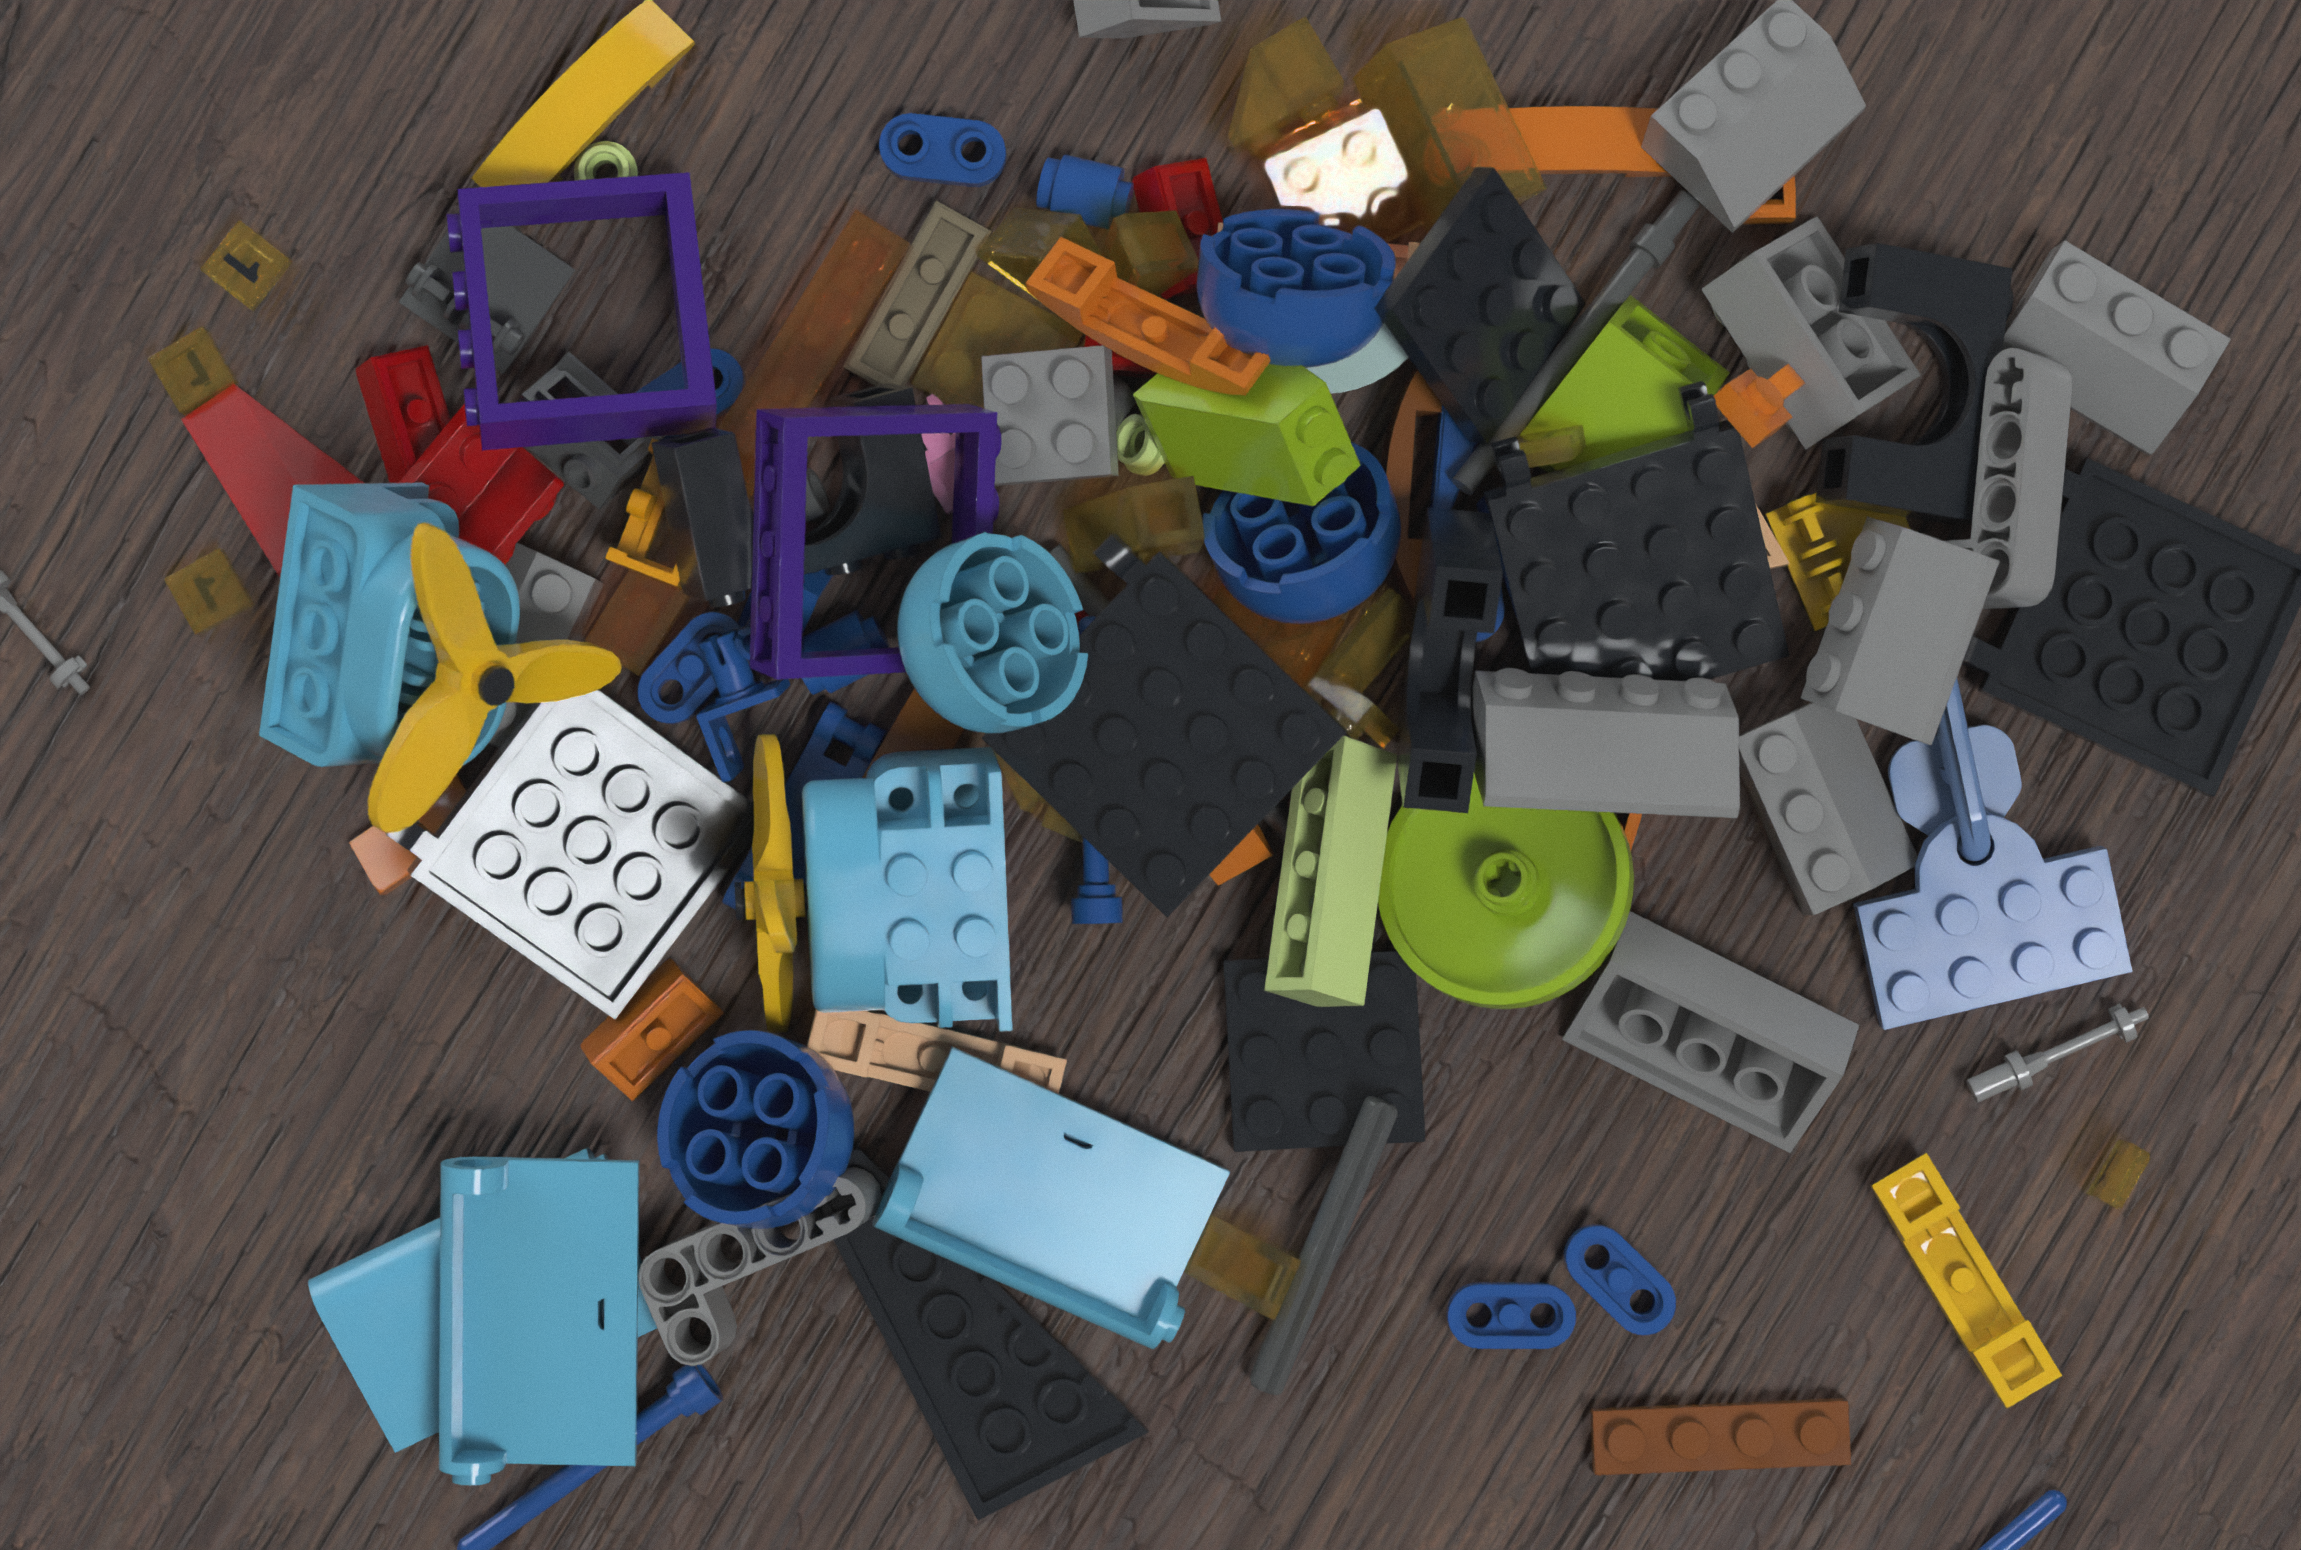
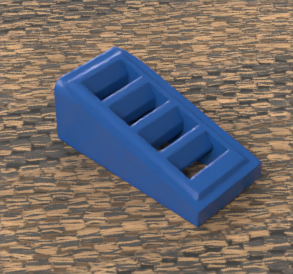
M1443 405L1442 412L1437 416L1430 508L1451 509L1459 493V489L1453 484L1452 478L1474 452L1477 443L1467 440Z

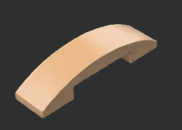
M816 1009L807 1043L808 1048L824 1058L836 1071L861 1077H872L930 1092L952 1046L1056 1093L1060 1091L1067 1063L1066 1059L946 1028H939L930 1024L899 1022L887 1014L874 1011L822 1013Z

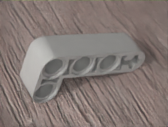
M2012 347L2002 350L1994 357L1986 375L1971 538L1945 541L2000 561L1982 609L2037 605L2047 597L2052 589L2055 578L2072 396V376L2068 368L2061 362Z
M847 1168L844 1175L837 1178L833 1185L836 1189L832 1194L826 1196L815 1207L817 1209L798 1220L800 1235L797 1240L787 1238L778 1227L750 1229L716 1222L673 1240L645 1257L640 1265L638 1274L640 1289L664 1345L672 1358L681 1364L689 1366L701 1365L730 1346L736 1336L737 1323L722 1287L723 1285L848 1234L874 1217L882 1198L880 1186L874 1176L864 1169ZM851 1193L853 1195L856 1205L842 1207L824 1217L822 1205L840 1194L848 1195ZM791 1194L782 1195L764 1204H761L753 1209H757L765 1205L774 1206L783 1201L784 1199H786ZM723 1234L732 1235L741 1244L743 1250L741 1263L731 1262L722 1253L720 1242ZM667 1258L675 1259L685 1269L686 1283L684 1287L674 1285L667 1278L664 1270ZM691 1317L700 1318L709 1326L712 1335L709 1346L700 1344L691 1335L689 1328Z

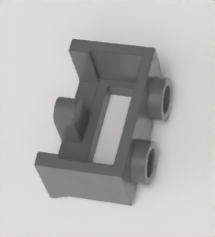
M568 352L553 369L521 395L518 402L553 400L562 388L573 398L616 395L617 393L574 355ZM665 436L622 439L629 447L621 454H618L605 441L531 446L526 448L531 450L568 482L574 490L578 491L600 510L643 472L653 456L648 451L651 439L654 438L661 441Z

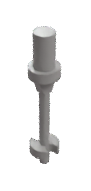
M0 570V611L4 614L6 613L57 669L50 676V682L57 689L71 684L80 695H83L90 688L80 676L86 669L87 664L79 655L75 659L72 657L67 661L16 606L17 602L7 589L11 580Z
M2118 1004L2108 1009L2111 1022L2043 1053L2037 1052L2021 1057L2018 1051L2011 1052L2004 1056L2005 1063L1967 1079L1966 1083L1976 1103L2014 1086H2017L2021 1091L2032 1086L2031 1076L2048 1067V1064L2117 1033L2120 1039H2124L2125 1043L2130 1042L2138 1037L2134 1025L2149 1019L2146 1009L2142 1007L2128 1013L2125 1007L2122 1008L2121 1004Z

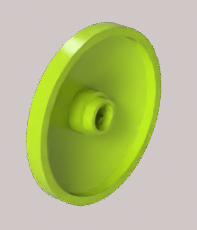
M1474 774L1468 813L1403 808L1402 805L1387 831L1378 906L1386 933L1396 951L1405 963L1433 988L1453 999L1473 1006L1491 1009L1524 1008L1547 1002L1572 990L1596 971L1609 956L1621 936L1631 909L1634 888L1633 859L1624 829L1614 812L1483 806Z

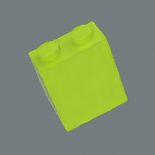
M1629 295L1518 436L1517 440L1526 446L1524 450L1526 456L1540 469L1549 473L1688 431V426L1678 388L1703 381L1708 395L1712 394L1714 396L1730 372L1637 299ZM1557 431L1550 437L1542 438L1546 435L1544 433Z
M1268 364L1246 396L1230 395L1197 388L1158 373L1133 394L1171 477L1181 483L1315 506L1361 466L1326 382L1302 365L1280 366Z

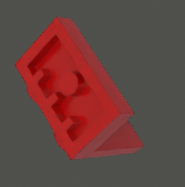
M465 403L399 482L424 483L428 485V499L441 501L455 511L459 520L458 538L491 553L503 562L504 565L512 557L516 543L529 527L550 512L556 502L558 492L564 486V481L524 447L482 450L480 425L467 426Z

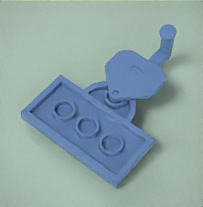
M1956 678L1932 745L1917 740H1910L1902 744L1893 753L1888 767L1890 786L1898 816L1928 835L1922 844L1915 862V889L1853 903L1878 1023L1883 1030L2132 972L2107 848L2100 845L2042 859L2035 840L2017 823L2004 818L2020 794L2022 787L2014 745L2006 733L1994 726L1985 724L1967 726L1958 679ZM1959 855L1962 856L1963 858L1969 860V861H1975V862H1965V861H1962V860L1960 859Z

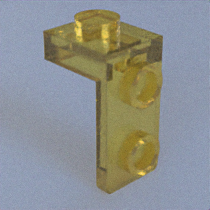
M1388 589L1376 603L1372 604L1364 612L1359 624L1337 650L1324 659L1319 671L1307 684L1333 709L1330 714L1348 730L1345 733L1346 736L1358 740L1364 734L1382 749L1400 729L1373 702L1362 695V692L1409 638L1413 608L1393 589Z

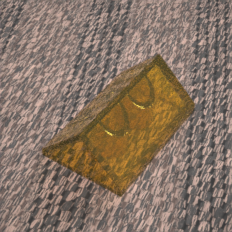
M1460 17L1387 43L1353 77L1427 234L1476 167H1495L1519 204L1547 189L1465 18Z

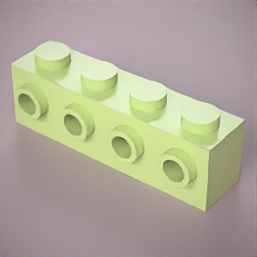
M1342 736L1292 788L1264 991L1316 1007L1364 1006L1397 762L1396 754L1347 736Z

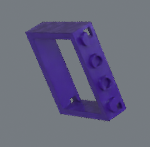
M690 172L458 189L459 213L447 214L450 253L463 252L464 271L452 272L456 311L468 310L470 329L458 330L461 369L474 368L476 388L463 389L467 426L480 425L482 450L680 435L708 428L716 429L717 402ZM665 215L684 389L498 404L481 228Z
M970 404L757 409L750 633L751 669L775 679L906 672L899 647L801 652L808 437L956 433L952 544L985 532L993 534V522L997 519L999 513V496L995 488V462L1002 445L1001 431L997 424V412Z

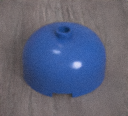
M1266 209L1235 214L1224 218L1222 231L1213 236L1205 234L1202 236L1197 274V295L1200 308L1210 328L1213 330L1216 327L1224 335L1227 345L1251 356L1256 352L1268 354L1271 360L1269 364L1279 366L1302 365L1305 368L1336 363L1363 349L1381 329L1384 322L1374 307L1394 281L1396 266L1394 252L1381 237L1360 225L1353 229V234L1319 225L1320 213Z
M1351 442L1361 466L1315 506L1223 490L1214 503L1210 514L1204 513L1202 522L1203 539L1217 574L1228 592L1248 610L1267 619L1283 623L1305 624L1324 621L1342 615L1364 602L1385 580L1395 562L1400 545V513L1382 465L1365 448Z
M747 1030L722 1035L713 1039L715 1044L702 1052L688 1068H679L665 1093L657 1128V1142L661 1165L663 1168L669 1169L677 1188L686 1199L684 1203L694 1212L707 1219L750 1229H770L793 1223L813 1212L814 1208L826 1196L831 1195L836 1189L833 1185L837 1178L844 1175L847 1169L854 1143V1117L847 1090L832 1066L815 1051L801 1043L762 1031ZM791 1194L786 1199H784L783 1201L774 1206L765 1205L757 1209H753L761 1204H764L782 1195Z

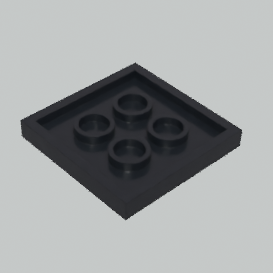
M1476 167L1374 309L1467 440L1474 443L1488 444L1544 362L1584 308L1586 302L1495 167Z
M1397 951L1371 952L1364 1006L1316 1007L1264 991L1269 958L1223 960L1234 1152L1345 1146L1363 1102L1368 1096L1381 1098L1396 1106L1398 1116L1386 1144L1426 1142L1416 973L1405 963Z

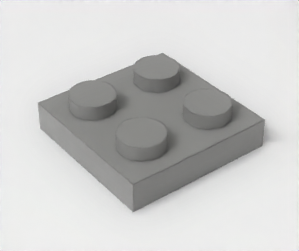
M1102 345L981 356L984 409L997 412V424L1002 437L1001 450L995 462V486L1119 476L1112 350Z

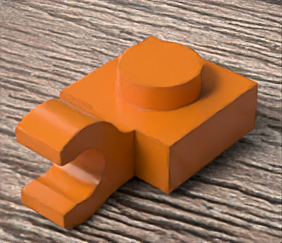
M1790 364L1785 365L1768 380L1758 377L1750 368L1728 382L1714 397L1717 408L1753 449L1775 434L1793 418L1783 406L1784 400L1806 383Z

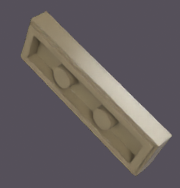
M936 201L843 368L874 386L886 383L908 386L989 242L992 231Z

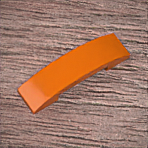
M1604 106L1522 107L1471 110L1434 115L1435 179H1468L1476 167H1495L1499 175L1624 173L1625 177L1672 176L1641 148L1650 117L1658 110L1656 108Z
M1063 237L1059 238L1026 282V288L1030 294L1060 318L1096 342L1147 369L1197 388L1230 395L1246 396L1271 361L1268 354L1256 352L1251 356L1230 347L1225 342L1224 335L1216 327L1212 330L1206 319L1118 278L1115 262Z

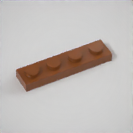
M1845 1398L1590 1409L1592 1464L1595 1476L1851 1465L1848 1400Z

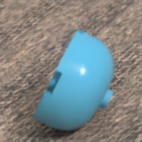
M985 532L951 544L936 552L923 563L912 577L903 595L898 616V643L902 662L911 683L921 698L935 712L949 722L968 730L983 733H1004L1049 720L1061 713L1074 699L1082 684L1088 653H1080L1079 632L1075 613L1083 611V608L1068 575L1055 558L1042 546L1022 535L1011 538L1005 535L987 534Z

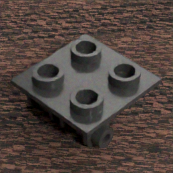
M513 226L481 228L495 369L502 374H505L576 271ZM447 231L424 265L418 262L410 271L405 280L409 288L399 303L459 344L458 330L470 329L468 310H455L452 272L464 271L463 252L450 253Z

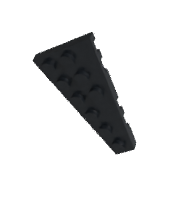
M861 1147L852 1151L847 1168L864 1169L873 1175L880 1186L881 1195H883L890 1176ZM851 1193L848 1195L840 1194L822 1205L821 1208L825 1217L842 1207H852L856 1205V1202ZM874 1217L850 1233L833 1239L978 1521L1149 1433V1429L998 1281L873 1227Z

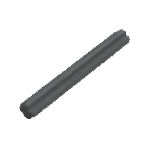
M1368 1096L1363 1102L1250 1374L1251 1385L1260 1391L1272 1395H1279L1283 1392L1398 1116L1396 1106L1386 1100Z

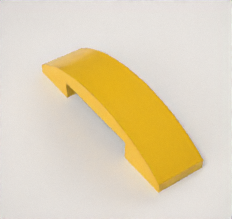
M645 0L605 33L549 87L494 148L472 179L480 187L560 182L562 180L560 174L647 86L652 89L695 45V42L652 0Z
M1928 1154L1921 1155L1871 1185L1882 1209L1922 1279L2003 1406L2007 1409L2061 1377L2062 1374L2029 1320H2025L1960 1214L1958 1203Z

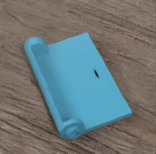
M952 1046L883 1192L872 1226L1150 1349H1155L1161 1340L1170 1343L1180 1328L1185 1307L1178 1305L1179 1291L1177 1285L1230 1171ZM1079 1144H1082V1145L1091 1144V1145L1088 1146V1147H1083V1146H1081V1145H1079Z
M587 1147L564 1159L609 1158L605 1153L595 1157L590 1148ZM440 1218L308 1280L309 1291L322 1322L395 1453L439 1432ZM639 1255L638 1274H639L640 1265H641L642 1262H643L642 1259H641V1257H640V1255ZM638 1280V1337L657 1329V1326L642 1294ZM600 1300V1303H599V1322H600L601 1326L604 1327V1324L601 1322V1319H600V1314H601V1300Z
M457 1157L441 1162L439 1470L452 1475L453 1483L467 1486L487 1484L491 1481V1474L502 1471L506 1464L636 1465L640 1160ZM600 1300H601V1314H600V1319H601V1322L604 1324V1327L601 1326V1324H600V1322H599V1303H600Z

